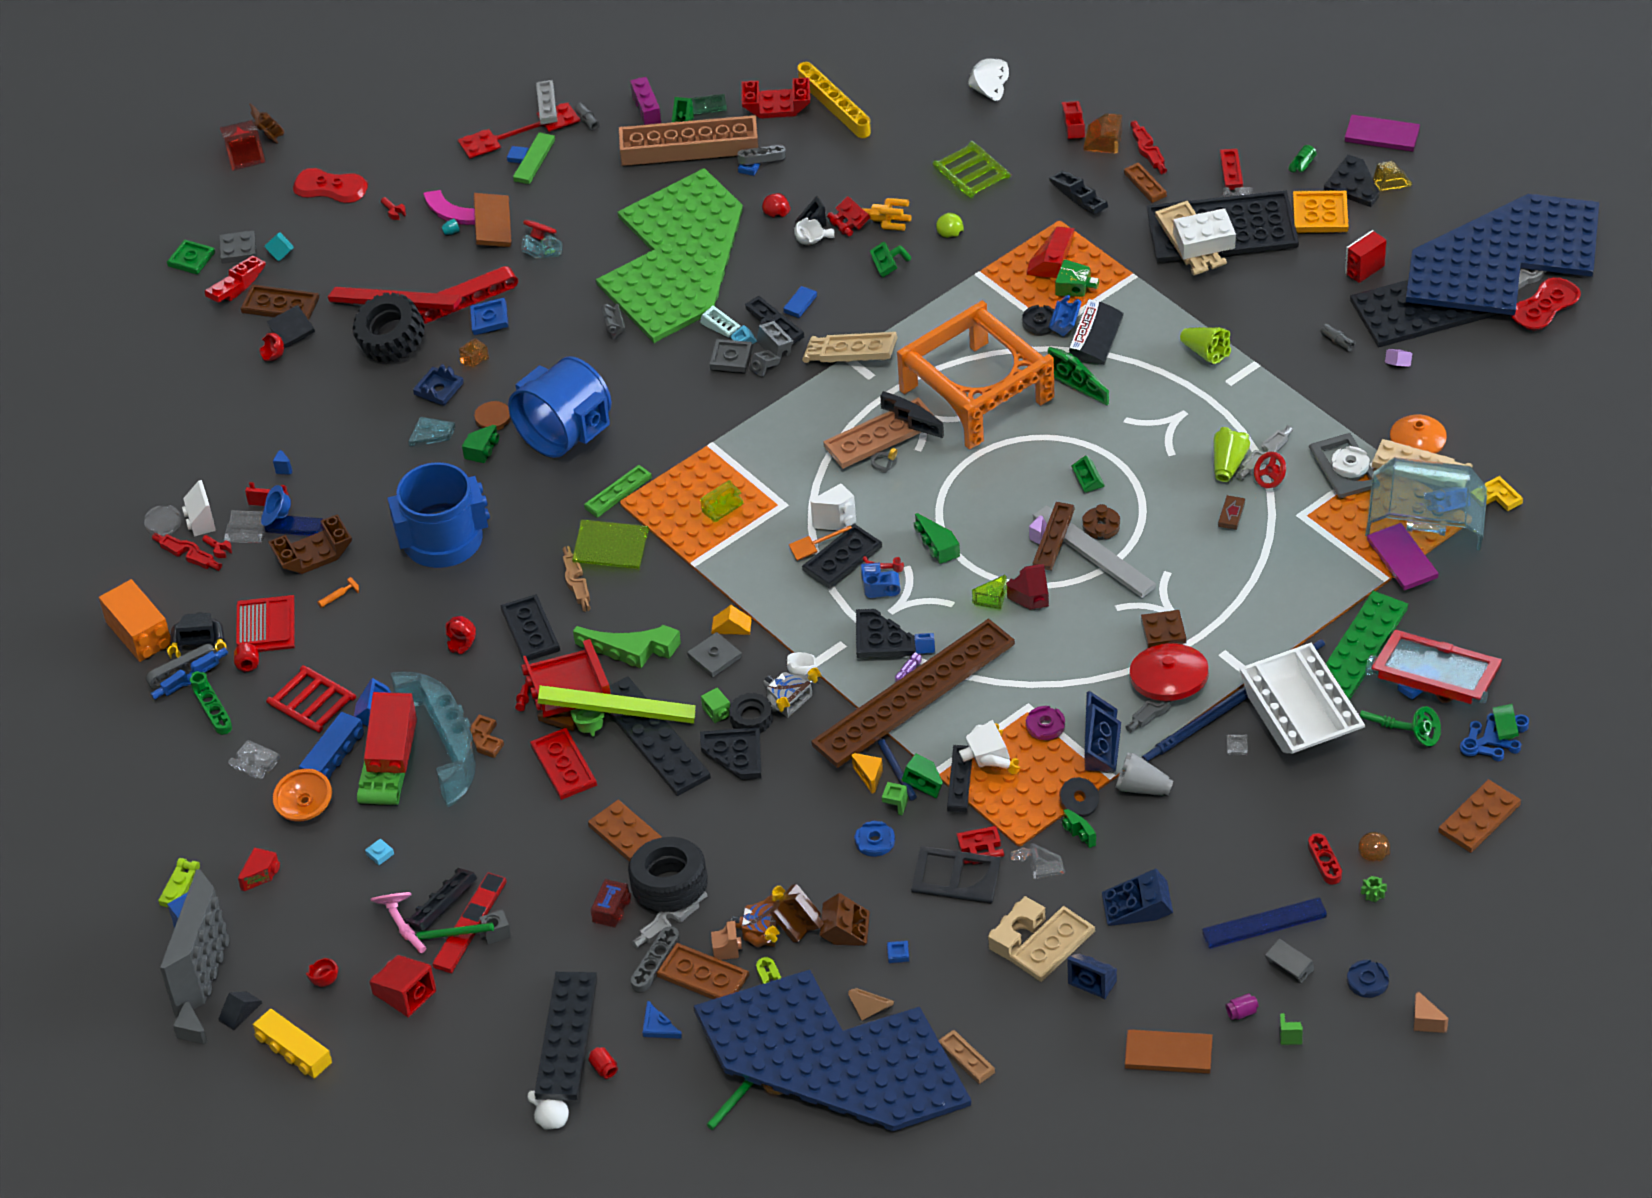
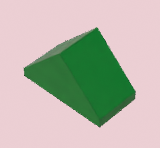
M675 97L672 123L693 121L692 99Z

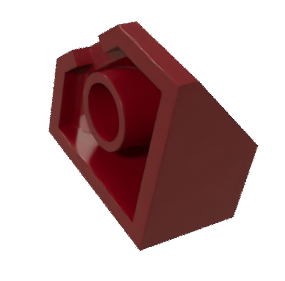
M1044 564L1026 566L1019 571V576L1015 579L1011 578L1006 583L1007 599L1028 609L1049 606V593Z

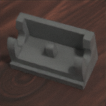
M774 321L759 325L757 342L765 350L771 351L780 358H782L784 351L785 355L789 356L794 341Z
M1280 938L1265 954L1269 962L1276 963L1294 975L1301 983L1314 971L1311 959Z

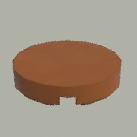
M490 401L480 405L474 415L476 425L482 428L496 425L497 430H501L511 420L508 406L499 401Z

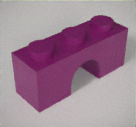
M647 77L630 80L632 97L636 106H639L643 124H662L660 108Z

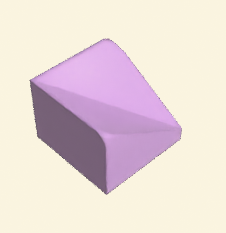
M1388 349L1386 351L1385 363L1407 367L1411 365V352Z
M1041 515L1029 526V538L1037 544H1040L1047 526L1046 521Z

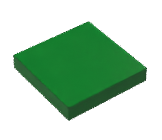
M184 239L167 261V265L198 275L214 255L215 248Z

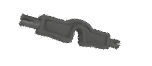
M1149 700L1146 701L1132 715V721L1126 725V730L1132 732L1138 726L1144 727L1154 717L1166 713L1170 709L1172 701L1157 700L1159 704Z

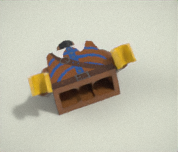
M776 886L772 890V895L763 901L747 905L744 917L732 916L731 921H735L736 928L742 929L743 940L755 947L763 945L775 947L777 935L780 934L778 931L779 924L769 912L777 904L778 900L782 898L783 893H785L781 886Z

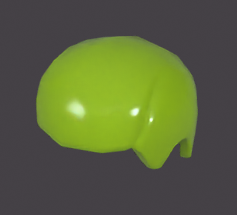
M953 213L942 215L936 223L937 232L942 237H958L959 232L964 231L961 218Z

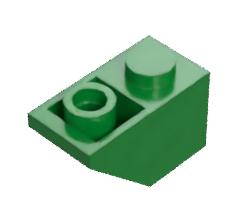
M491 425L468 434L462 445L464 459L485 463L487 458L491 456L494 445L499 442L500 435L497 432L496 425Z

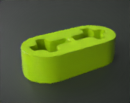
M764 957L757 961V974L762 984L768 983L770 979L773 981L781 979L779 971L771 958ZM764 966L769 968V972H766Z

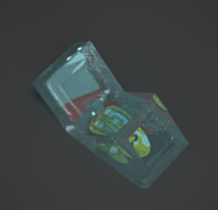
M549 234L541 242L525 235L522 238V251L534 258L561 256L562 242Z

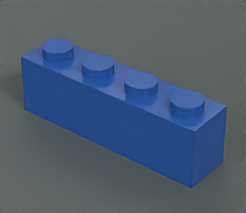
M341 712L299 765V769L317 770L323 773L329 780L332 772L342 763L343 758L352 750L356 741L363 736L364 729L361 719Z

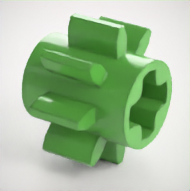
M1371 876L1367 880H1363L1361 894H1366V900L1377 902L1380 898H1385L1387 884H1382V878Z

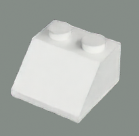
M199 480L183 498L185 506L182 507L184 517L189 518L185 519L188 530L192 529L194 536L216 531L203 482Z
M842 484L810 500L812 526L816 529L840 530L856 522L854 495Z

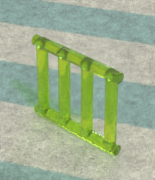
M970 141L968 146L939 161L934 160L932 163L935 168L970 198L974 197L976 192L1003 178L1008 179L1011 176L1002 165L973 141ZM973 150L978 154L950 170L945 167V165ZM982 160L989 163L960 179L955 176V174ZM992 169H996L999 172L971 188L965 185Z

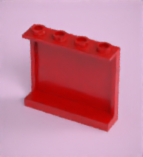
M590 639L583 641V651L529 664L526 656H523L522 672L526 676L528 688L531 687L530 691L532 698L535 699L537 711L541 710L543 717L577 708L538 704L540 685L611 694L608 680Z

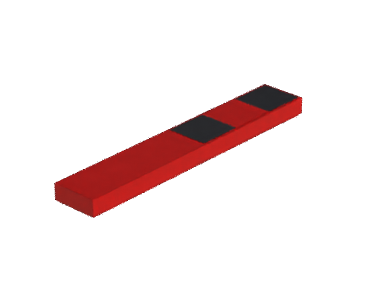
M488 872L455 927L481 924L480 917L488 914L505 886L506 878ZM476 933L449 936L432 963L433 968L452 974Z

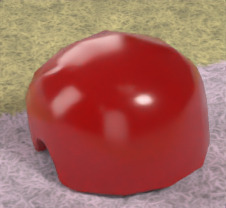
M775 193L765 197L762 209L765 214L772 218L776 215L785 217L790 211V205L784 195Z
M267 333L262 338L264 345L259 348L261 357L265 361L277 360L284 352L283 340L276 333Z
M319 959L314 964L309 965V972H306V976L315 986H330L337 978L338 965L332 959Z

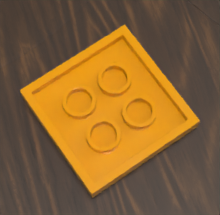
M1293 191L1296 232H1348L1346 191Z

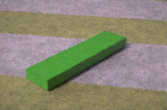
M538 133L513 176L515 182L531 183L555 142L554 135Z
M636 466L584 504L585 509L598 518L652 478V474L642 466Z

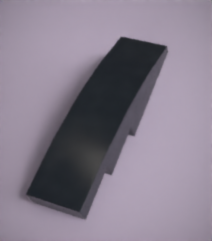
M1063 170L1049 177L1050 182L1064 195L1094 215L1108 208L1107 201L1097 197L1096 191L1085 186L1083 179Z
M885 391L882 392L880 395L881 409L894 412L895 419L908 422L909 429L940 438L944 437L943 422L932 413L900 396Z

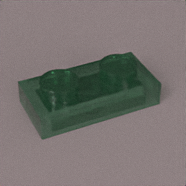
M725 94L691 98L694 114L727 110Z

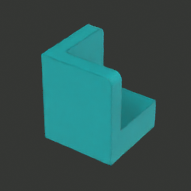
M281 232L276 234L264 246L277 261H280L294 248Z

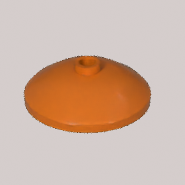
M1420 414L1409 415L1399 419L1394 423L1390 431L1391 441L1435 454L1444 447L1447 437L1446 430L1439 421Z
M299 769L287 774L278 782L273 793V804L277 812L285 819L306 821L318 816L326 809L332 797V787L328 778L323 773L314 769Z

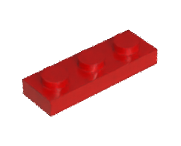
M1238 149L1220 150L1225 190L1243 189Z

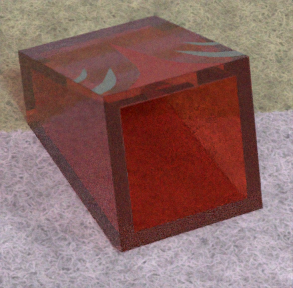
M253 120L220 127L232 170L265 162L258 130Z

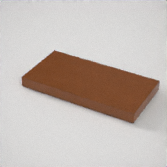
M474 193L476 244L511 247L509 196Z
M676 943L657 971V977L708 998L716 999L739 992L749 977V971Z
M1128 1030L1125 1069L1210 1073L1213 1034Z

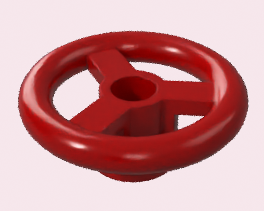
M529 220L523 221L524 225L532 228L530 234L532 237L543 240L545 232L557 233L556 229Z
M1277 452L1264 453L1258 458L1254 466L1256 482L1266 489L1278 486L1286 474V462ZM1270 457L1269 464L1265 469L1260 470L1262 462ZM1267 475L1274 482L1265 483L1260 477Z

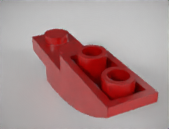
M254 256L249 257L229 269L228 277L206 289L205 296L218 303L223 299L232 301L252 284L265 267L266 262Z

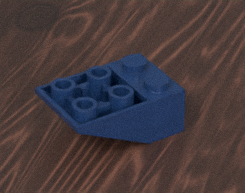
M1156 868L1102 892L1108 926L1156 921L1173 913L1167 880Z

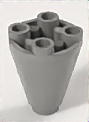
M1127 753L1115 788L1122 792L1159 796L1165 794L1168 796L1173 780H1170L1169 776L1137 754Z

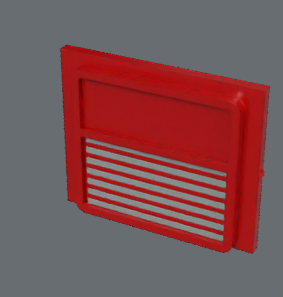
M294 595L237 601V646L249 643L254 645L258 652L295 648Z

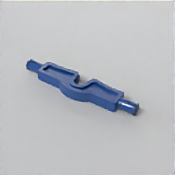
M223 647L216 653L211 651L190 664L191 672L189 674L179 670L161 682V687L151 693L153 699L156 700L163 694L168 696L183 686L191 685L189 678H191L192 673L196 671L205 673L218 665L219 659L228 655L226 648Z

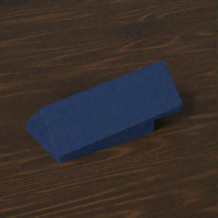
M1088 691L1086 696L1085 770L1115 772L1121 731V722L1117 720L1118 709L1091 691Z

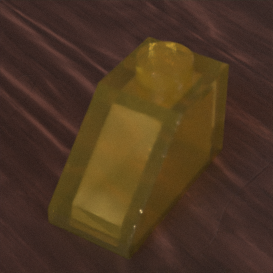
M1394 161L1377 163L1373 181L1380 191L1412 185L1405 172Z

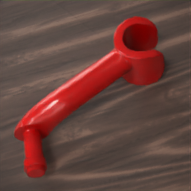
M863 557V561H865V563H875L872 561H868L867 557ZM895 557L893 563H880V568L894 569L896 572H902L904 563L901 562L899 557Z

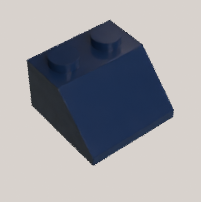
M1080 953L1069 956L1067 959L1068 984L1106 999L1117 982V969Z

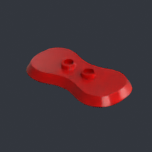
M317 168L303 170L293 184L294 193L301 197L325 196L343 203L358 201L364 196L368 188V182L358 174H330Z
M1563 278L1547 279L1541 283L1537 292L1532 297L1517 303L1516 313L1511 316L1523 328L1532 331L1541 330L1552 321L1556 312L1575 304L1581 296V291L1575 284Z

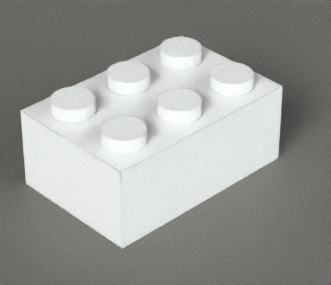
M1225 208L1177 218L1173 221V235L1183 259L1235 248L1236 233Z

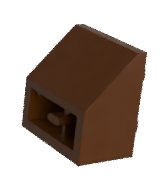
M838 893L823 902L821 920L824 924L820 928V936L834 945L864 946L867 944L870 911Z

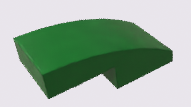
M1513 705L1493 707L1499 740H1510L1519 736Z
M1063 810L1064 819H1062V825L1066 831L1069 830L1072 837L1079 835L1082 842L1085 841L1088 848L1096 846V832L1089 823L1073 811Z

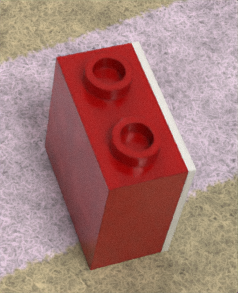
M1372 230L1347 246L1345 273L1360 283L1383 268L1386 257V239Z

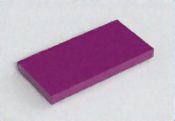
M1351 115L1345 135V142L1413 152L1420 124Z
M1402 523L1367 535V541L1403 590L1438 578L1439 573Z

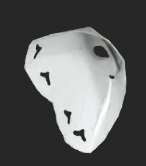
M1000 59L980 61L974 66L970 74L969 86L992 100H1000L1004 91L1002 84L1009 76L1007 62Z

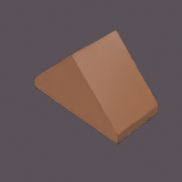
M1420 992L1416 993L1414 1031L1446 1032L1448 1017Z

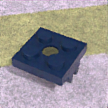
M442 364L439 369L432 367L414 387L413 393L416 396L444 406L464 383L463 378L454 375V371L450 366L446 369L445 365ZM435 386H444L443 390L436 391L434 389Z

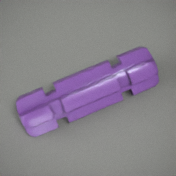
M913 653L910 659L907 660L895 675V682L917 668L916 666L922 661L920 654Z

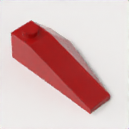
M1057 226L1030 259L1026 275L1057 278L1064 259L1067 260L1075 228Z

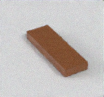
M1140 163L1124 169V174L1151 203L1167 197V192Z

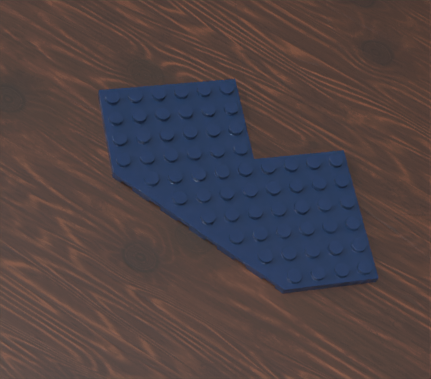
M1526 194L1413 249L1406 302L1515 315L1520 268L1593 277L1599 202Z
M810 970L694 1005V1012L726 1074L732 1076L734 1074L745 1077L746 1081L758 1085L766 1084L773 1087L775 1091L787 1095L790 1093L800 1096L801 1100L816 1105L821 1103L829 1106L830 1110L842 1114L850 1113L857 1116L859 1120L871 1124L876 1122L884 1125L885 1129L891 1131L971 1106V1098L920 1007L842 1031Z

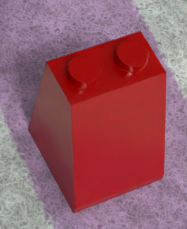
M397 955L393 960H390L369 981L372 994L408 1018L437 991L431 966L401 955Z

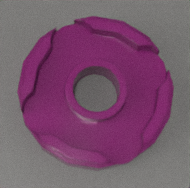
M1046 705L1039 706L1029 712L1026 718V728L1029 734L1037 739H1054L1064 731L1065 717L1057 708L1053 709ZM1042 721H1049L1050 723H1049V724H1042L1041 722H1042Z

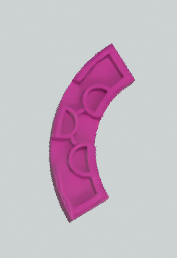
M441 190L424 192L427 206L438 217L446 221L455 218L459 224L475 225L474 208H462L449 203L443 197Z

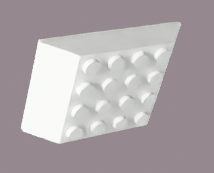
M1312 643L1240 668L1248 698L1284 753H1295L1365 727L1364 722Z

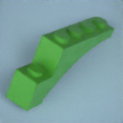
M663 624L659 628L632 633L599 632L576 626L573 630L574 641L578 646L584 647L583 641L590 639L596 653L604 654L614 660H620L638 668L644 666L652 653L670 659L681 644L679 630Z

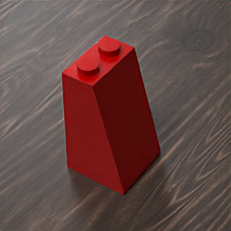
M373 692L364 755L367 772L406 773L417 723L412 693Z

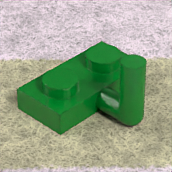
M882 242L870 250L882 277L898 268L893 258L896 255L900 254L907 262L911 260V256L901 245L890 251L888 245Z

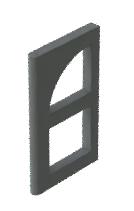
M1351 433L1309 445L1311 452L1339 498L1380 487L1381 483L1370 464L1366 472L1370 480L1353 481L1345 479L1333 470L1332 464H1330L1322 451L1345 443L1359 448ZM1352 460L1346 461L1348 463H1354V461Z

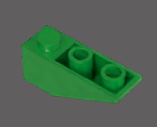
M919 513L915 514V522L913 523L915 531L921 534L924 545H928L931 556L936 558L939 564L960 557V544L952 531Z

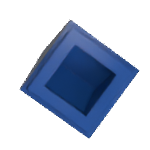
M278 451L273 460L275 473L292 474L290 460L283 451Z

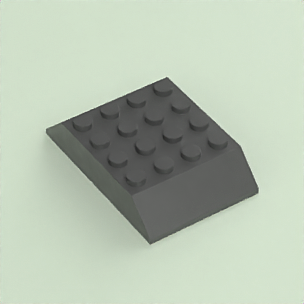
M196 869L160 967L175 1017H178L185 1002L189 1001L193 1010L205 1004L207 996H210L212 992L213 979L217 978L218 965L223 961L225 946L229 945L230 940L229 934L226 932V922L223 921V912L219 907V897L216 896L214 887L199 869Z

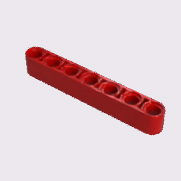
M504 266L439 292L438 294L461 295L462 301L455 310L417 309L423 318L424 324L513 289L518 284V278L510 267Z

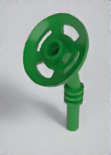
M1427 706L1416 710L1413 716V723L1398 721L1394 717L1391 719L1390 716L1387 718V715L1380 716L1363 710L1360 713V718L1379 723L1382 727L1385 725L1386 728L1390 727V729L1397 728L1414 731L1417 740L1424 746L1435 745L1441 735L1439 717L1432 708ZM1434 728L1433 736L1430 739L1428 735L1430 734L1431 729Z

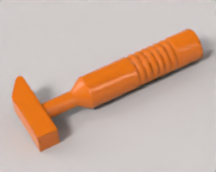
M350 577L347 579L348 586L339 588L317 603L322 608L344 595L350 588L359 593V585Z

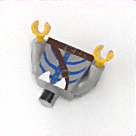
M818 668L810 669L808 674L805 675L783 672L776 679L768 675L763 684L767 687V698L772 704L773 712L780 711L789 718L812 696L811 683H816L818 681L817 677L822 676Z

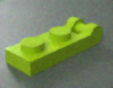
M184 858L178 859L177 867L158 900L160 906L168 907V903L188 892L196 869H200V862H188Z

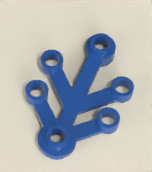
M1491 713L1487 716L1484 737L1477 739V734L1481 733L1482 724L1478 721L1470 723L1469 737L1461 742L1460 751L1466 756H1474L1480 753L1492 756V759L1495 761H1501L1504 758V750L1502 748L1493 749L1484 745L1490 744L1509 748L1511 753L1517 754L1521 751V743L1518 740H1499L1498 732H1494L1496 723L1491 721V719L1495 720L1494 713ZM1518 714L1515 716L1518 732L1522 733L1529 727V718L1526 715Z

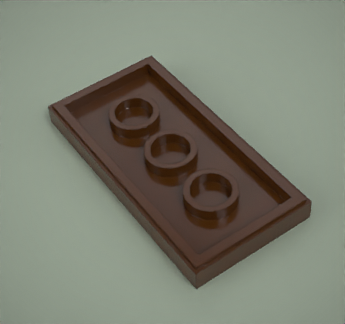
M252 284L241 306V313L276 317L298 305L309 320L320 297L319 293Z

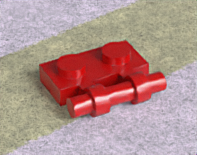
M849 196L836 207V210L839 212L838 214L834 215L830 212L827 215L830 223L837 226L842 234H846L849 237L853 234L851 229L854 226L859 230L871 218ZM846 218L848 221L843 223L842 221Z
M996 826L957 833L961 852L977 854V851L987 849L988 852L978 854L1004 857L1003 849L995 850L994 848L1001 846ZM964 860V864H979V862Z

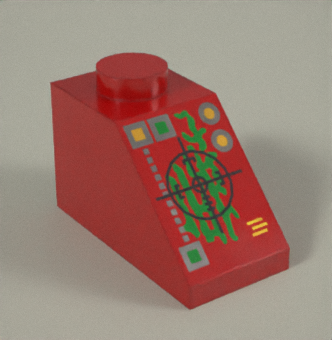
M254 847L238 876L242 891H247L272 880L274 874L280 868L276 852Z

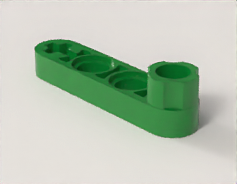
M199 671L192 673L189 679L193 694L214 730L221 735L229 733L232 730L230 717L209 684L206 674ZM207 697H212V698H213V699H212L211 701H209V702H204V701H203V700H204L205 698H207ZM213 710H220L216 715L210 714ZM220 720H222L224 726L219 723Z

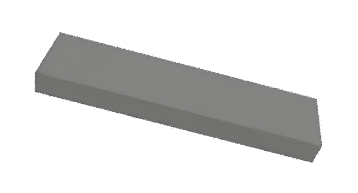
M553 80L537 82L540 123L558 122Z

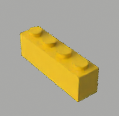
M271 1008L253 1024L254 1035L259 1042H265L274 1053H280L289 1064L298 1066L299 1070L305 1075L308 1074L315 1079L332 1063L330 1052L327 1048Z

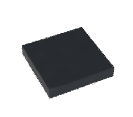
M298 305L267 321L272 332L282 338L284 349L315 332L314 327Z

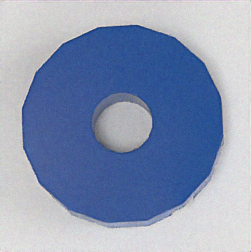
M881 821L864 823L863 827L856 830L854 837L856 848L861 853L873 857L888 853L895 843L893 829ZM873 836L879 837V839L876 841H873L870 838Z

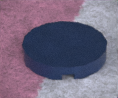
M1362 960L1354 963L1349 968L1347 984L1349 989L1356 995L1372 998L1384 993L1388 987L1389 974L1381 963Z

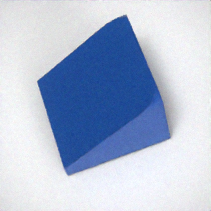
M934 633L914 635L917 654L935 652Z

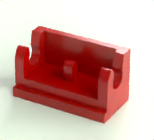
M249 482L250 487H246L245 490L248 505L265 506L266 497L271 489L255 488L254 482ZM281 485L284 493L289 496L286 485Z

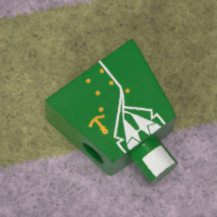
M1064 259L1055 281V295L1083 297L1088 288L1098 289L1099 278L1091 277V268L1089 266Z

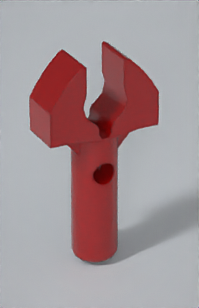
M386 197L381 199V203L390 210L388 215L391 219L400 220L398 213H401L404 217L406 216L403 204L395 206Z
M208 535L203 536L202 540L215 548L213 550L215 557L227 558L226 552L223 550H227L232 554L231 543L228 540L219 543Z

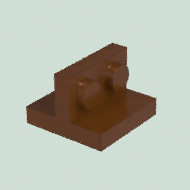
M792 884L769 912L794 943L799 942L808 930L820 929L824 924L820 918L821 913L797 884Z

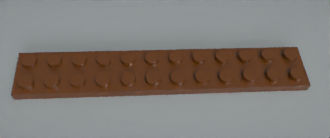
M988 618L811 741L812 746L834 766L839 768L852 758V754H859L1015 645V639Z

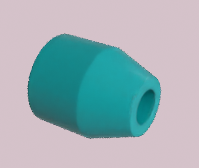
M455 218L447 221L441 227L445 235H453L460 231Z

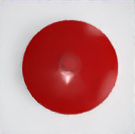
M1168 643L1152 646L1139 653L1130 665V680L1136 691L1148 698L1160 701L1180 700L1192 696L1204 687L1209 677V667L1205 656L1198 650L1183 644Z

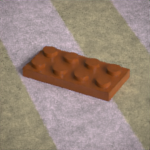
M1488 779L1439 827L1438 832L1472 853L1521 805V799Z
M620 800L615 801L588 821V826L629 862L642 845L662 837Z

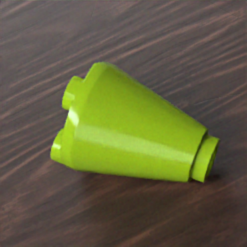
M1190 327L1183 329L1180 334V340L1184 345L1207 362L1219 363L1231 353L1229 330L1219 327Z
M1221 427L1220 431L1216 432L1213 437L1214 473L1218 481L1228 482L1248 452L1250 440L1249 434L1245 432L1239 433L1232 431L1228 427Z

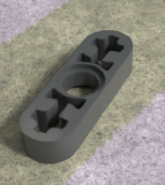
M781 145L740 150L737 153V162L747 165L783 160L786 157V148Z

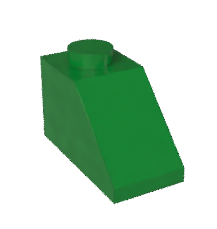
M917 753L906 766L902 777L903 782L935 798L938 797L943 784L934 762Z

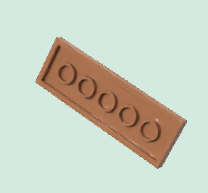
M920 398L911 401L932 413ZM888 411L827 439L823 443L826 450L843 469L921 432L909 429L908 422L895 419L894 412Z

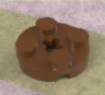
M1099 504L1096 508L1088 510L1083 515V530L1094 539H1098V537L1109 539L1119 532L1120 516L1115 510L1107 508L1104 504Z

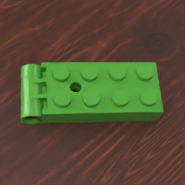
M364 761L359 781L360 788L357 793L358 804L398 805L405 773L367 772Z

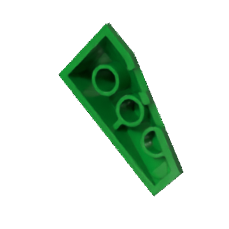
M1048 348V354L1054 358L1055 379L1106 406L1109 404V390L1075 356L1062 349Z

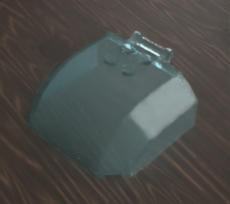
M1393 457L1372 472L1365 536L1370 533L1371 523L1384 518L1407 520L1406 531L1411 532L1412 530L1439 533V535L1445 536L1446 525L1468 528L1478 536L1476 550H1480L1484 533L1487 486L1471 466Z

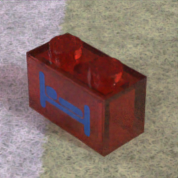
M609 879L604 880L591 907L592 922L616 927L618 921H621L623 918L625 906L631 900L628 884Z

